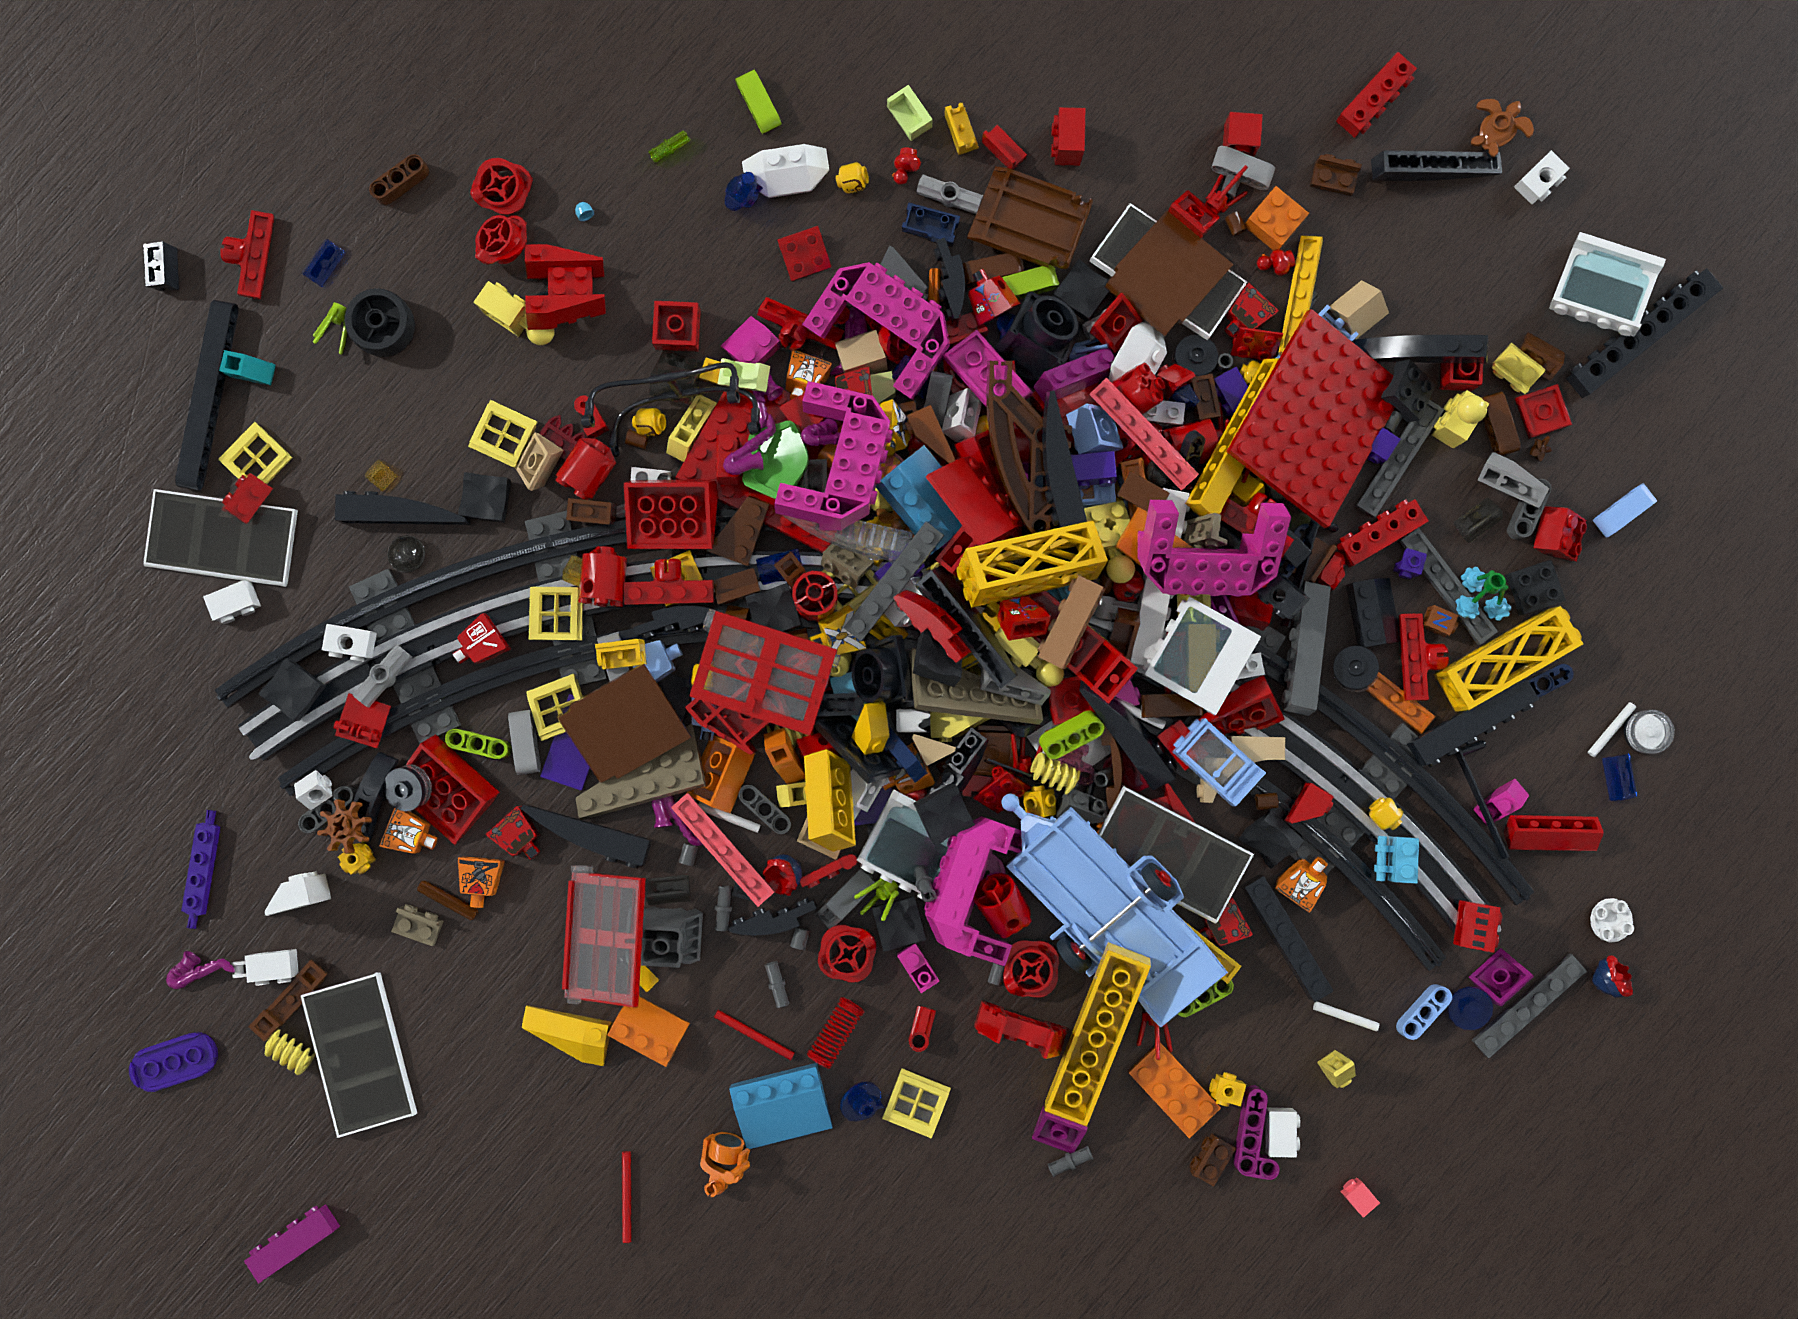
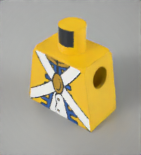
M894 399L879 403L890 420V430H893L891 443H887L885 449L888 450L887 455H893L895 451L905 449L911 436L905 426V423L908 422L907 417Z
M850 605L819 621L821 633L810 637L811 641L838 649L836 655L866 649L864 640L859 641L844 628L855 613Z

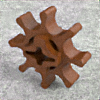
M336 799L334 800L336 806L334 814L330 811L320 812V816L327 819L328 826L325 830L317 831V835H330L331 843L327 847L328 851H337L340 843H342L344 853L353 854L355 853L353 847L355 839L359 842L369 841V837L362 834L361 827L364 823L372 822V818L362 817L360 819L358 817V810L362 806L361 802H352L349 810H347L345 800Z

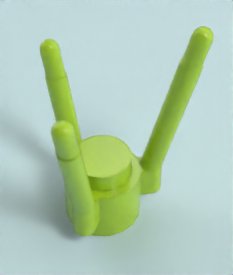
M335 302L333 303L327 316L313 334V337H315L313 340L314 344H317L331 322L337 325H341L343 322L344 326L339 354H343L347 337L344 321L346 307Z
M880 878L876 883L856 894L854 898L858 899L876 888V895L860 911V914L863 915L879 898L881 900L889 899L881 917V920L885 921L899 892L897 891L898 885L894 880L892 883H889Z

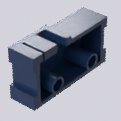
M908 203L906 222L902 224V232L928 238V241L935 243L938 239L945 238L947 245L953 247L955 241L954 232L959 226L960 216Z
M888 725L889 738L884 749L887 752L889 751L897 761L898 766L901 769L904 767L905 772L916 783L927 772Z

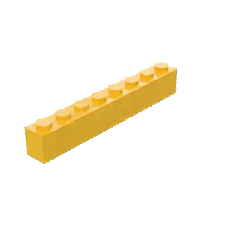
M1279 358L1263 359L1185 504L1199 517L1214 512L1220 514L1225 502L1232 493L1233 487L1241 476L1245 466L1226 451Z

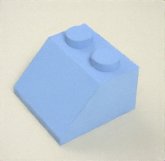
M1087 403L1066 414L1068 425L1072 426V435L1075 441L1074 447L1079 454L1115 452L1123 449L1115 421L1101 406Z

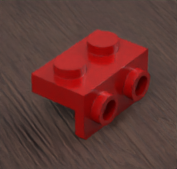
M251 473L247 474L246 477L241 475L235 483L237 489L233 494L229 492L221 502L224 504L223 511L229 512L245 524L249 522L273 489Z

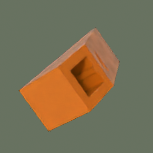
M785 727L764 734L765 751L772 766L785 783L792 784L804 780L805 769Z

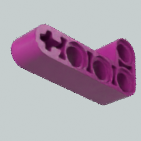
M1251 1085L1245 1089L1242 1100L1233 1162L1237 1170L1244 1176L1272 1180L1278 1176L1279 1166L1270 1156L1260 1154L1268 1097L1260 1087ZM1257 1093L1258 1095H1260V1097L1256 1098L1254 1101L1253 1099H1251V1097L1256 1096ZM1252 1114H1256V1122L1253 1124H1248V1117ZM1247 1137H1253L1254 1139L1250 1146H1244V1140ZM1244 1159H1250V1165L1247 1168H1241L1240 1164ZM1272 1163L1271 1170L1263 1172L1264 1164Z

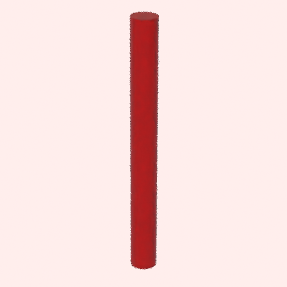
M720 1010L714 1016L717 1020L791 1061L795 1052Z
M631 1151L622 1152L623 1243L631 1242Z

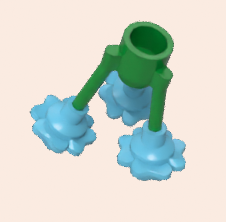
M1478 567L1467 568L1465 573L1461 575L1462 585L1470 593L1474 591L1480 593L1475 598L1462 595L1460 599H1456L1458 614L1464 618L1474 619L1480 614L1478 601L1487 593L1496 594L1499 592V596L1486 600V606H1484L1483 610L1488 614L1489 619L1495 618L1497 621H1500L1503 617H1508L1512 607L1507 603L1506 598H1503L1505 591L1508 589L1505 577L1500 573H1495L1493 570L1485 574Z

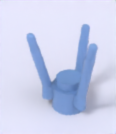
M1088 339L1075 343L1069 355V360L1073 361L1083 357L1090 351L1108 348V345L1086 347V345L1098 342L1099 340L1097 339L1091 342Z

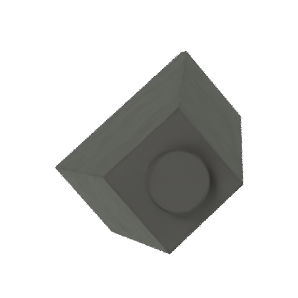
M889 246L880 264L887 269L886 274L892 278L894 275L905 281L903 286L909 290L914 287L924 294L922 299L927 301L929 296L926 294L927 286L899 253Z
M860 869L815 915L828 928L835 926L867 895L865 894L858 899L854 898L856 894L875 883L873 877L868 872Z

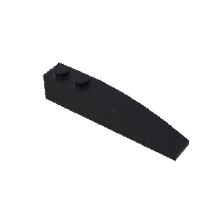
M1383 150L1371 159L1373 180L1377 181L1451 180L1502 174L1500 152H1498L1497 156L1492 157L1488 152Z
M1406 335L1354 339L1353 341L1355 345L1376 362H1398L1410 359L1414 363L1487 364L1488 335Z
M1055 390L1047 391L1042 430L1043 464L1048 491H1045L1047 503L1052 505L1053 513L1050 514L1052 523L1057 528L1087 522Z
M343 491V494H335V521L339 523L471 525V521L465 517L420 501L378 495V492L365 491V495H357L355 491Z
M942 565L932 569L916 583L929 600L945 610L963 628L957 635L1000 689L1018 675L976 607L971 608L969 600L965 599L963 590Z
M1081 680L1079 691L1152 790L1176 779V762L1172 757L1169 758L1163 744L1160 741H1156L1147 728L1120 702L1113 699L1108 704Z
M857 693L824 694L817 716L860 715L864 707V701ZM783 695L791 716L804 717L809 702Z
M522 805L521 810L542 826L582 848L604 855V860L615 863L618 860L626 862V866L638 869L639 865L644 866L646 864L652 839L530 805Z

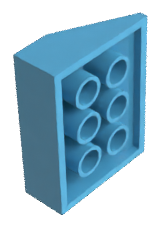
M923 445L883 477L880 484H876V488L914 535H916L926 521L945 535L931 552L932 554L949 541L962 527V524L925 477L942 466Z
M817 1063L731 1084L729 1088L734 1111L746 1148L748 1149L833 1128Z

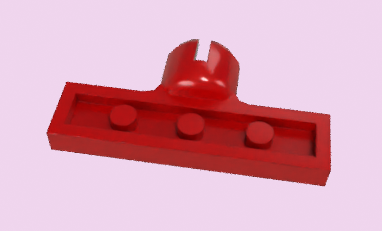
M251 210L246 238L239 239L227 236L222 241L221 245H224L220 252L222 260L225 263L241 266L238 296L261 300L275 218L274 214Z
M768 297L765 298L757 313L758 316L783 327L779 334V340L785 348L791 343L790 350L801 348L806 339H813L836 349L835 342L841 341L845 332L832 326L825 339L802 325L808 316L807 314Z
M1258 492L1246 507H1242L1228 498L1220 513L1221 520L1243 534H1254L1260 505L1265 502L1268 496ZM1270 498L1267 503H1276V501ZM1288 535L1286 536L1281 558H1283L1294 541Z
M676 558L669 559L668 563L667 559L656 560L654 563L655 578L653 581L624 582V605L714 602L713 580H684L682 577L681 561Z
M1400 614L1399 630L1404 701L1429 700L1427 672L1428 670H1443L1448 666L1449 657H1441L1444 656V653H1448V649L1444 644H1428L1425 642L1423 614Z

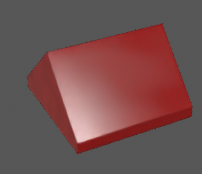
M1189 190L1176 199L1168 210L1200 238H1203L1220 218Z
M1120 293L1095 322L1089 333L1102 344H1107L1108 348L1116 354L1123 345L1131 328L1143 320L1126 296Z

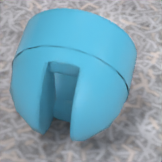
M581 202L576 205L575 213L580 221H587L593 217L594 211L588 203Z

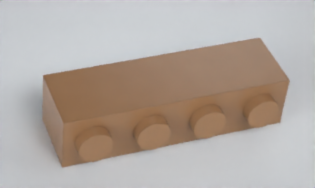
M1080 575L1077 579L1074 578L1068 588L1070 594L1067 600L1063 599L1058 607L1060 613L1056 620L1053 619L1048 627L1050 633L1047 639H1043L1037 651L1040 652L1038 657L1061 669H1066L1106 590L1104 587Z

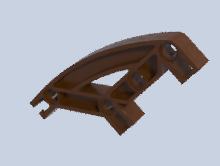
M987 361V421L992 451L1001 481L1015 511L1020 516V520L1030 534L1038 533L1034 530V523L1037 520L1044 522V528L1039 532L1050 530L1051 515L1045 514L1052 507L1051 504L1047 503L1045 491H1048L1047 484L1045 482L1042 487H1038L1035 484L1037 476L1043 475L1045 477L1042 443L1037 439V433L1043 430V418L1012 386V361L1001 362V366H1005L1004 380H996L994 376V365H998V361ZM997 383L1002 384L1004 387V393L1001 396L995 395L993 391ZM1013 424L1029 440L1028 479L1018 452ZM1063 425L1065 432L1072 434V426Z

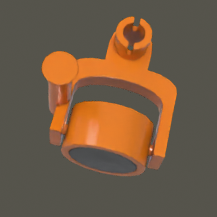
M718 1132L712 1133L704 1139L700 1166L706 1173L710 1174L709 1183L704 1188L707 1196L711 1194L710 1197H714L723 1193L727 1189L728 1184L740 1181L744 1171L750 1167V1163L747 1160L751 1149L746 1148L743 1150L744 1140L741 1137L732 1133ZM710 1158L717 1163L725 1165L737 1164V1166L728 1171L714 1164Z

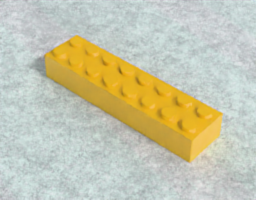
M1110 942L1107 943L1046 1097V1112L1084 1126L1088 1125L1150 970L1151 962L1149 957Z

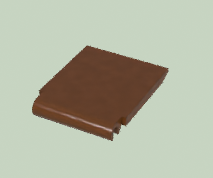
M995 166L967 239L1047 268L1049 265L1061 269H1067L1073 258L1093 200L1090 198L1088 203L1081 200L1082 195L1075 196L1076 192L1010 168Z
M1167 210L1114 269L1116 273L1108 281L1105 288L1116 297L1123 293L1139 316L1163 336H1166L1176 323L1181 325L1234 264Z
M644 663L571 703L566 713H560L557 716L558 721L600 783L613 776L618 779L692 737Z

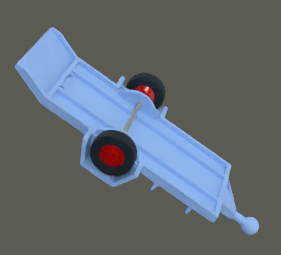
M1006 794L1002 798V807L1007 811H1013L1021 819L1022 851L1009 861L1006 867L1064 924L1050 938L1052 940L1060 939L1057 942L1058 952L1073 970L1078 973L1086 971V974L1091 977L1096 973L1108 942L1149 957L1151 967L1138 1001L1160 1027L1164 1026L1228 973L1204 941L1171 909L1184 898L1178 881L1152 855L1143 856L1130 867L1117 854L1116 848L1112 849L1090 826V822H1086L1072 807L1056 821L1029 812L1027 813L1019 805V799L1014 794Z

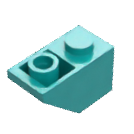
M224 350L219 371L228 377L271 386L276 365L249 355Z

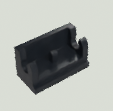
M163 241L143 244L145 286L158 291H164V288L179 290L177 248Z

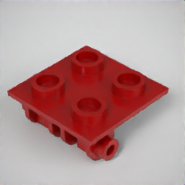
M818 226L778 239L779 248L791 281L831 268Z
M1240 327L1237 336L1232 340L1233 348L1230 355L1260 360L1274 359L1284 333Z
M348 693L340 721L336 720L333 728L336 729L335 736L378 748L391 706L374 701L368 708L358 701L353 694Z
M994 767L992 769V776L995 781L973 798L996 813H1000L1005 810L1002 807L1001 801L1006 794L1011 793L1020 798L1031 789V786L1010 772L1004 771L1002 767Z

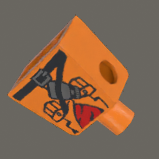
M466 856L458 857L460 893L471 894L470 907L483 908L484 897L496 894L505 860Z

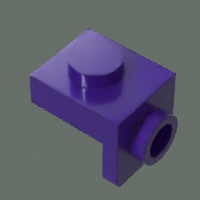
M1409 548L1405 549L1402 560L1395 563L1393 572L1399 573V577L1409 580L1412 577L1420 576L1427 554Z

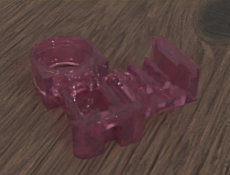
M1086 744L1057 759L1060 761V764L1066 763L1068 768L1074 767L1076 771L1080 770V772L1090 773L1089 777H1079L1077 783L1084 786L1092 784L1095 777L1094 767L1083 762L1081 759L1082 756L1086 757L1089 752V745Z

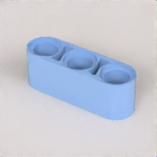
M1642 483L1595 517L1593 522L1607 538L1656 503L1657 500L1646 485Z
M1430 985L1398 1020L1396 1028L1399 1034L1411 1040L1419 1038L1450 1004L1452 1000L1450 990L1441 985ZM1438 990H1441L1442 998L1436 1001L1435 994ZM1426 1006L1428 1013L1426 1016L1421 1017L1420 1010ZM1412 1023L1413 1030L1410 1033H1406V1025Z

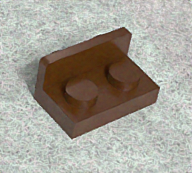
M1331 154L1320 155L1315 162L1310 187L1352 196L1362 164L1352 159H1337Z
M1211 1133L1210 1137L1207 1136L1203 1140L1199 1156H1195L1192 1159L1190 1172L1194 1177H1198L1214 1187L1236 1148Z

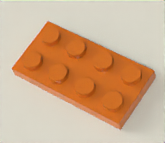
M1161 1043L1160 1060L1156 1059L1154 1046L1127 1071L1189 1139L1221 1109Z

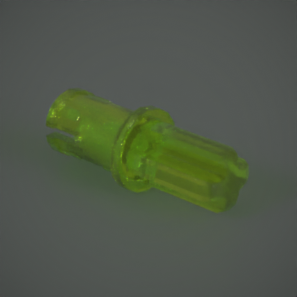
M681 131L668 140L663 139L664 142L648 152L653 161L657 163L671 153L673 155V151L688 143L690 139L685 131Z

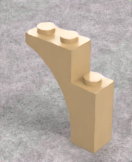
M1228 736V740L1254 763L1264 760H1285V737ZM1224 745V754H1227V758H1203L1197 764L1212 777L1213 772L1223 765L1232 755V752ZM1235 756L1215 780L1222 786L1244 763ZM1200 778V784L1197 785V798H1200V802L1213 803L1217 792Z

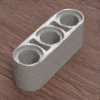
M1227 146L1218 147L1211 169L1218 174L1236 176L1247 165L1248 169L1240 177V182L1259 190H1268L1275 171V167L1272 164Z
M530 709L510 712L508 720L517 775L540 772V756L532 711Z

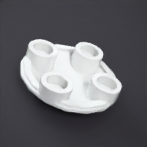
M1614 898L1604 899L1593 908L1590 917L1591 927L1601 940L1618 942L1633 933L1632 913L1625 901Z

